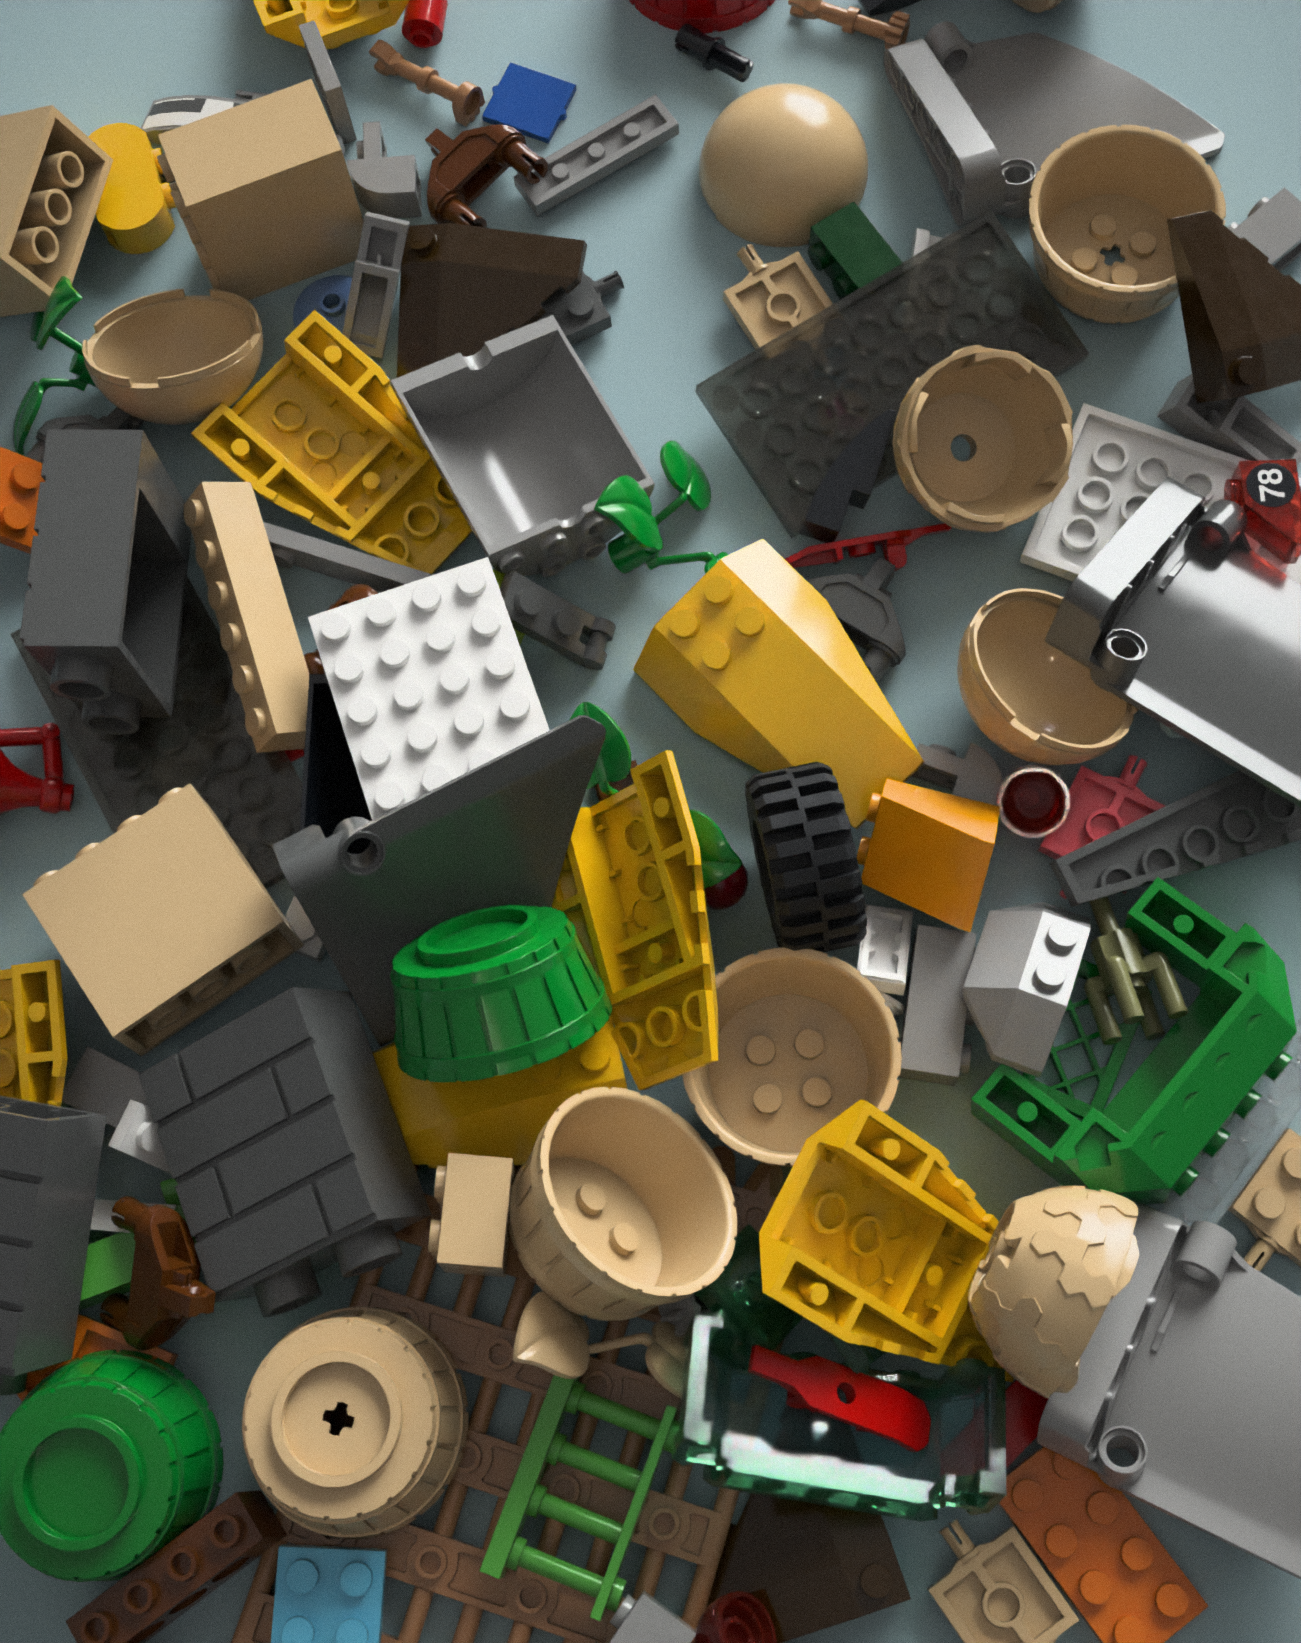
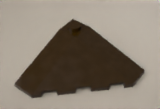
M1212 210L1167 219L1197 403L1233 399L1301 380V284L1290 275L1284 276L1268 262L1269 258L1247 239L1244 237L1239 238L1224 226V220Z
M452 223L409 226L401 262L397 378L457 353H461L462 356L466 357L474 355L483 348L485 342L502 336L513 328L516 330L537 321L546 313L541 306L544 301L561 287L568 294L581 283L587 250L586 242L578 239Z
M786 1404L778 1421L782 1428L769 1456L762 1455L746 1490L751 1495L737 1525L730 1524L698 1635L699 1643H782L911 1599L848 1424L818 1412L812 1413L807 1408L797 1409Z

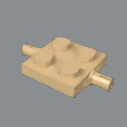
M752 244L746 245V249L742 247L737 252V257L740 258L749 273L743 281L723 291V301L766 367L770 368L790 356L803 354L813 372H820L821 366L822 371L825 370L830 362L817 344L824 337L841 329L844 319L800 253L797 251L780 261L764 264Z
M1290 1128L1281 1131L1226 1208L1244 1222L1252 1235L1257 1239L1244 1257V1260L1259 1272H1261L1273 1253L1286 1256L1301 1267V1136Z
M958 1519L950 1522L949 1526L960 1540V1543H958L947 1526L939 1531L958 1559L950 1571L929 1586L927 1590L963 1643H1055L1059 1635L1079 1621L1074 1611L1014 1526H1010L990 1542L976 1546L959 1524Z

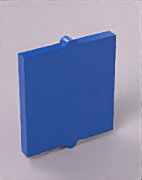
M510 62L498 86L492 87L493 96L482 115V120L493 125L511 126L524 136L549 144L560 121L567 118L566 109L577 90L576 84Z

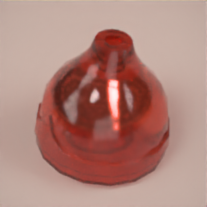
M1025 765L1013 770L1002 781L996 795V806H1000L999 816L1002 823L1012 833L1025 838H1041L1055 832L1065 822L1070 811L1071 794L1065 780L1053 769L1042 765Z
M742 1591L730 1592L711 1603L698 1620L695 1630L696 1636L692 1643H777L775 1627L769 1612L759 1599L748 1592Z

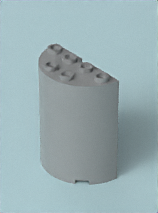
M553 315L485 342L483 348L474 355L466 357L462 356L461 353H457L390 380L397 399L483 551L489 558L491 565L500 573L507 574L515 571L522 576L541 573L543 577H551L562 571L567 564L580 558L589 560L600 555L606 548L605 543L622 531L611 519L594 510L601 493L614 479L623 475L630 476L639 483L649 498L652 494L655 483Z

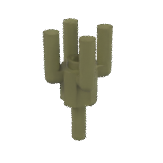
M1108 897L1089 902L1101 934L1100 937L1094 939L1090 944L1099 975L1085 982L1084 991L1103 1045H1112L1122 1040V1035L1108 999L1110 994H1115L1125 1024H1134L1140 1021L1146 1040H1155L1164 1036L1165 1031L1147 985L1153 977L1168 1018L1178 1019L1188 1014L1167 955L1156 951L1145 956L1137 933H1133L1131 928H1119Z

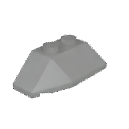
M1045 902L989 911L961 993L978 1030L986 1041L985 1047L991 1060L1040 1078L1070 999L1091 930L1090 918Z

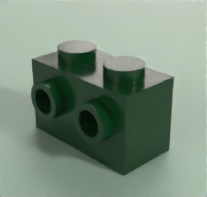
M855 202L850 203L810 227V245L807 251L812 264L818 271H825L832 280V285L838 298L844 303L848 301L857 314L901 289L904 263Z

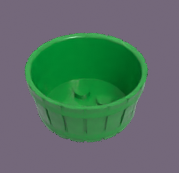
M504 905L484 908L453 917L432 927L423 935L405 945L392 961L390 978L394 989L396 1024L394 1043L397 1050L398 1065L408 1076L419 1080H429L430 1082L474 1081L533 1067L535 1064H541L554 1059L587 1041L606 1024L612 1013V1004L606 994L604 982L597 976L578 939L574 924L569 921L564 912L551 907Z
M104 1350L86 1354L81 1359L78 1357L65 1363L42 1379L27 1394L20 1406L10 1416L0 1432V1533L18 1557L32 1568L48 1576L65 1581L121 1580L214 1509L221 1488L219 1487V1482H222L224 1466L223 1447H220L222 1440L219 1426L212 1409L209 1410L207 1407L209 1403L202 1392L190 1379H186L184 1377L185 1374L176 1367L159 1358L153 1359L152 1355L138 1351L120 1350L116 1352V1350Z

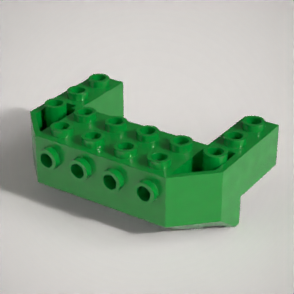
M1157 877L1127 912L1124 928H1131L1133 933H1137L1141 945L1151 953L1156 951L1165 953L1173 969L1201 988L1199 995L1187 1008L1188 1014L1177 1020L1101 1113L1093 1107L1082 1121L1074 1117L1013 1068L1004 1064H1000L971 1098V1114L1060 1185L1085 1186V1189L1110 1191L1135 1202L1136 1205L1138 1202L1146 1205L1165 1203L1173 1192L1180 1197L1187 1192L1200 1174L1193 1167L1203 1154L1206 1153L1213 1158L1231 1136V1133L1224 1128L1235 1115L1244 1120L1262 1097L1255 1090L1267 1076L1275 1081L1288 1066L1293 1057L1287 1054L1286 1051L1297 1032L1285 964L1258 932L1245 922L1236 933Z

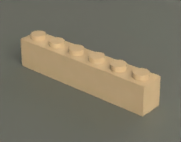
M201 482L183 504L184 520L186 525L191 528L196 545V561L199 567L203 569L208 586V601L211 608L215 610L220 627V642L223 649L227 651L232 667L233 686L240 695L245 711L246 730L252 736L257 753L305 749L309 671L251 482Z

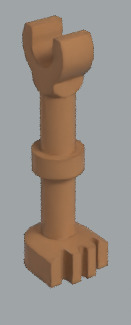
M822 0L788 1V5L792 6L790 14L801 19L818 18L842 26L843 32L853 35L857 31L884 40L885 49L905 44L908 36L910 14L898 10L892 14L887 23L862 15L861 9L850 6L847 10Z
M378 40L369 50L371 56L379 59L374 65V69L385 76L399 75L415 83L416 88L425 94L433 92L451 101L455 121L466 127L470 121H474L475 115L478 116L480 106L482 107L485 104L480 87L468 81L457 86L439 77L437 70L429 66L421 68L405 60L400 53L383 40Z

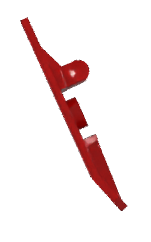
M943 523L812 545L785 558V560L793 568L828 563L838 564L843 560L844 551H848L849 558H857L875 554V546L880 545L884 559L895 565L894 571H898L907 562L905 549L907 545L922 536L948 532L952 527Z
M755 1344L752 1346L748 1372L773 1381L788 1390L786 1404L797 1409L807 1408L812 1413L818 1412L854 1426L858 1432H870L893 1441L912 1453L918 1452L928 1445L931 1425L930 1415L924 1401L908 1391L821 1356L797 1361ZM837 1388H840L845 1393L846 1403L839 1399Z

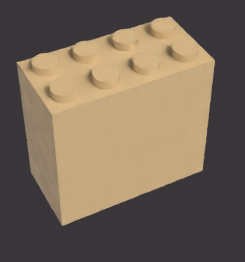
M312 79L158 135L165 153L157 156L166 181L170 185L171 195L180 217L184 221L187 232L196 248L213 289L228 291L246 300H251L357 260L363 218L342 149Z
M53 105L0 116V317L45 311L49 297L61 276L69 278L71 284L73 283L113 159Z
M191 783L183 788H175L168 791L159 799L158 805L143 815H135L124 820L118 826L117 832L100 843L96 842L85 846L76 854L75 860L60 870H52L36 879L33 887L22 894L112 1037L141 1057L304 946L221 821Z

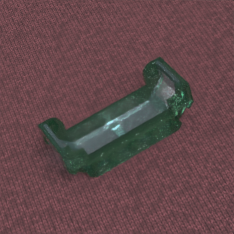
M707 1312L702 1315H693L683 1335V1345L687 1349L680 1424L673 1439L672 1459L682 1466L691 1465V1462L704 1465L703 1480L710 1485L918 1522L938 1520V1508H945L946 1506L966 1509V1512L970 1515L986 1514L1007 1495L1004 1369L987 1366L986 1362L979 1359L965 1358L958 1360L955 1366L948 1368L939 1380L922 1378L919 1373L912 1370L888 1372L871 1369L869 1364L862 1361L838 1363L902 1388L924 1401L931 1418L929 1443L918 1452L912 1453L893 1441L870 1432H858L855 1430L856 1427L818 1412L812 1413L807 1408L797 1409L786 1404L788 1390L773 1381L748 1372L752 1346L756 1344L770 1350L768 1346L761 1343L739 1345L741 1342V1328L732 1322L731 1318L726 1314ZM777 1352L797 1361L818 1356L811 1352H795L793 1354ZM837 1388L839 1399L846 1403L845 1393L840 1388Z

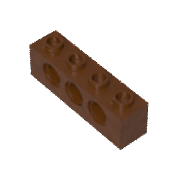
M261 1490L236 1492L66 1620V1623L77 1643H145L286 1537L287 1534Z

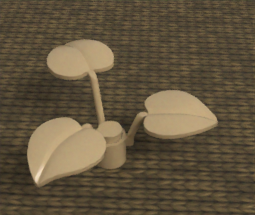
M544 1291L534 1295L526 1304L516 1333L513 1351L514 1362L537 1366L564 1379H575L586 1372L590 1354L642 1344L648 1347L645 1353L648 1369L665 1389L679 1398L696 1405L705 1403L707 1397L705 1367L696 1343L691 1336L676 1337L675 1326L669 1322H661L660 1320L654 1324L652 1335L643 1332L588 1345L589 1329L583 1318L578 1314L571 1313V1311L561 1306L559 1301H554Z

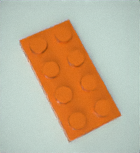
M1042 1446L988 1488V1491L1100 1643H1164L1209 1607L1123 1492L1108 1486L1100 1479L1096 1472Z

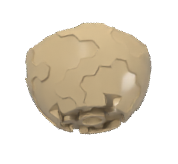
M981 345L964 347L954 351L952 355L932 366L920 378L917 377L902 400L893 428V455L896 469L908 494L911 493L925 510L941 522L965 531L998 532L1010 525L1028 519L1050 502L1053 503L1069 479L1068 471L1073 449V412L1059 382L1050 371L1040 368L1017 352L985 348ZM956 436L966 439L970 445V455L966 461L957 460L951 452V443Z
M1085 1186L1048 1188L1013 1201L1004 1211L991 1236L988 1245L990 1249L985 1260L980 1261L968 1290L970 1310L973 1314L977 1330L991 1349L994 1359L1019 1383L1044 1398H1049L1054 1392L1068 1393L1077 1384L1080 1371V1357L1086 1349L1110 1299L1114 1298L1131 1281L1139 1257L1136 1236L1133 1235L1138 1217V1207L1135 1202L1110 1191L1085 1189Z

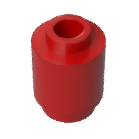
M410 0L404 11L402 23L403 36L411 44L419 48H428L439 44L443 37L448 1Z

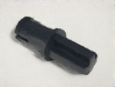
M690 24L683 25L676 35L675 42L677 44H675V48L702 62L706 70L716 68L740 82H745L749 78L753 70V62L726 47L723 38L708 36Z

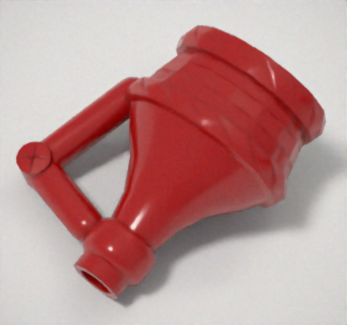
M49 722L42 727L0 729V747L42 745L45 778L41 779L26 773L14 765L0 749V815L26 807H39L42 812L57 814L60 810L70 812L75 785L65 783L64 779H62L64 772L59 726Z

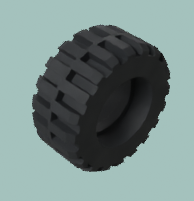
M812 762L752 776L745 783L747 814L761 886L778 947H785L793 951L813 949L827 952L857 945L867 934L865 897L849 818L846 814L843 797L839 791L838 782L833 775L832 769L823 763Z

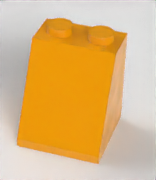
M886 779L882 795L872 793L866 821L875 824L871 838L862 836L857 853L858 864L864 866L861 877L862 884L960 930L971 932L995 845L1000 806Z

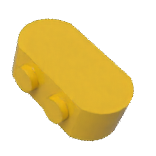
M113 123L103 126L88 136L113 159L96 211L97 220L106 234L109 244L115 249L128 254H143L153 251L168 240L175 228L171 209L176 208V205L171 195L172 191L169 183H163V171L157 159V156L163 154L160 147L153 149L146 132L135 125Z

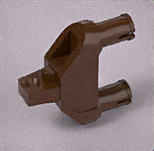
M489 125L461 132L454 140L436 128L425 139L426 143L431 146V152L435 156L432 160L428 181L427 205L431 218L438 224L452 223L487 228L486 220L478 216L468 206L509 167H512L527 182L536 184L540 180L531 172L532 169L542 178L545 177L548 171V162L527 147L522 133L508 125Z
M125 1196L120 1198L112 1208V1212L123 1216L124 1219L115 1215L111 1216V1220L115 1226L133 1233L134 1240L136 1241L129 1299L122 1293L109 1295L103 1301L100 1309L109 1312L113 1317L104 1312L100 1313V1318L109 1326H114L121 1330L127 1344L139 1351H145L155 1348L172 1338L191 1317H196L200 1313H213L216 1292L199 1281L200 1261L194 1246L193 1237H191L188 1225L182 1216L165 1205L157 1204L149 1207L132 1196Z

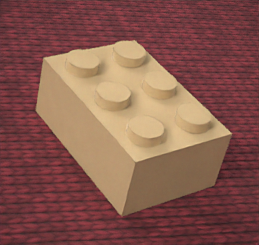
M448 1153L447 1166H437L434 1198H437V1203H440L442 1216L441 1220H431L428 1252H431V1256H434V1260H437V1264L444 1272L506 1277L510 1237L509 1224L511 1223L508 1221L511 1188L515 1180L513 1158Z

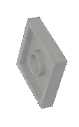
M315 20L298 25L315 81L336 133L341 135L343 144L357 140L341 84Z

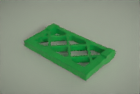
M1081 959L1073 988L1078 977L1088 980L1099 975L1097 965ZM1070 998L1065 1013H1069L1079 1039L1057 1047L1052 1045L1049 1053L1061 1083L1048 1086L1035 1080L1036 1076L1023 1072L1022 1076L1073 1116L1083 1120L1093 1107L1099 1112H1103L1140 1021L1134 1024H1125V1021H1123V1023L1118 1024L1122 1040L1114 1044L1105 1067L1100 1068L1089 1041L1101 1037L1099 1031L1086 1036L1075 1010L1088 1005V999L1072 1003ZM1082 1044L1093 1071L1068 1080L1057 1052ZM1095 1076L1098 1084L1090 1104L1076 1099L1070 1085ZM1063 1088L1065 1093L1059 1091L1058 1089Z

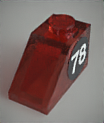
M1296 459L1239 461L1231 479H1227L1225 482L1224 500L1236 502L1245 511L1248 520L1247 527L1244 530L1246 534L1285 564H1295L1301 555V493Z

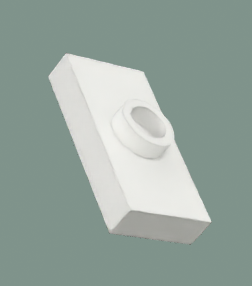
M865 904L867 934L860 942L857 970L879 992L904 995L913 911Z

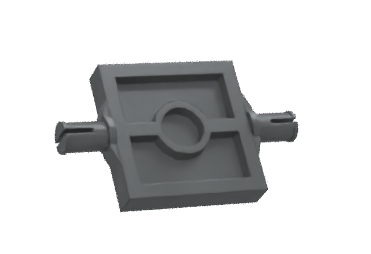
M614 271L610 275L593 281L582 272L581 283L570 293L567 294L561 287L541 304L546 313L537 321L553 315L571 345L612 327L611 317L604 307L601 297L624 288L620 275L617 271Z

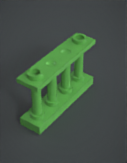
M554 1375L479 1571L497 1579L505 1577L508 1568L517 1571L518 1567L534 1572L596 1598L590 1617L601 1621L606 1609L615 1613L617 1611L627 1584V1580L618 1577L662 1454L664 1451L671 1454L674 1453L684 1423L675 1420L678 1409L670 1405L666 1406L662 1420L585 1390L586 1384L579 1382L581 1376L575 1379H564ZM578 1410L653 1440L654 1442L643 1472L567 1442V1435L560 1433L567 1412L575 1415ZM560 1462L635 1492L624 1524L548 1494V1487L540 1484L547 1464L556 1466ZM538 1514H541L616 1545L605 1576L603 1577L528 1546V1539L520 1537L527 1517L537 1518Z

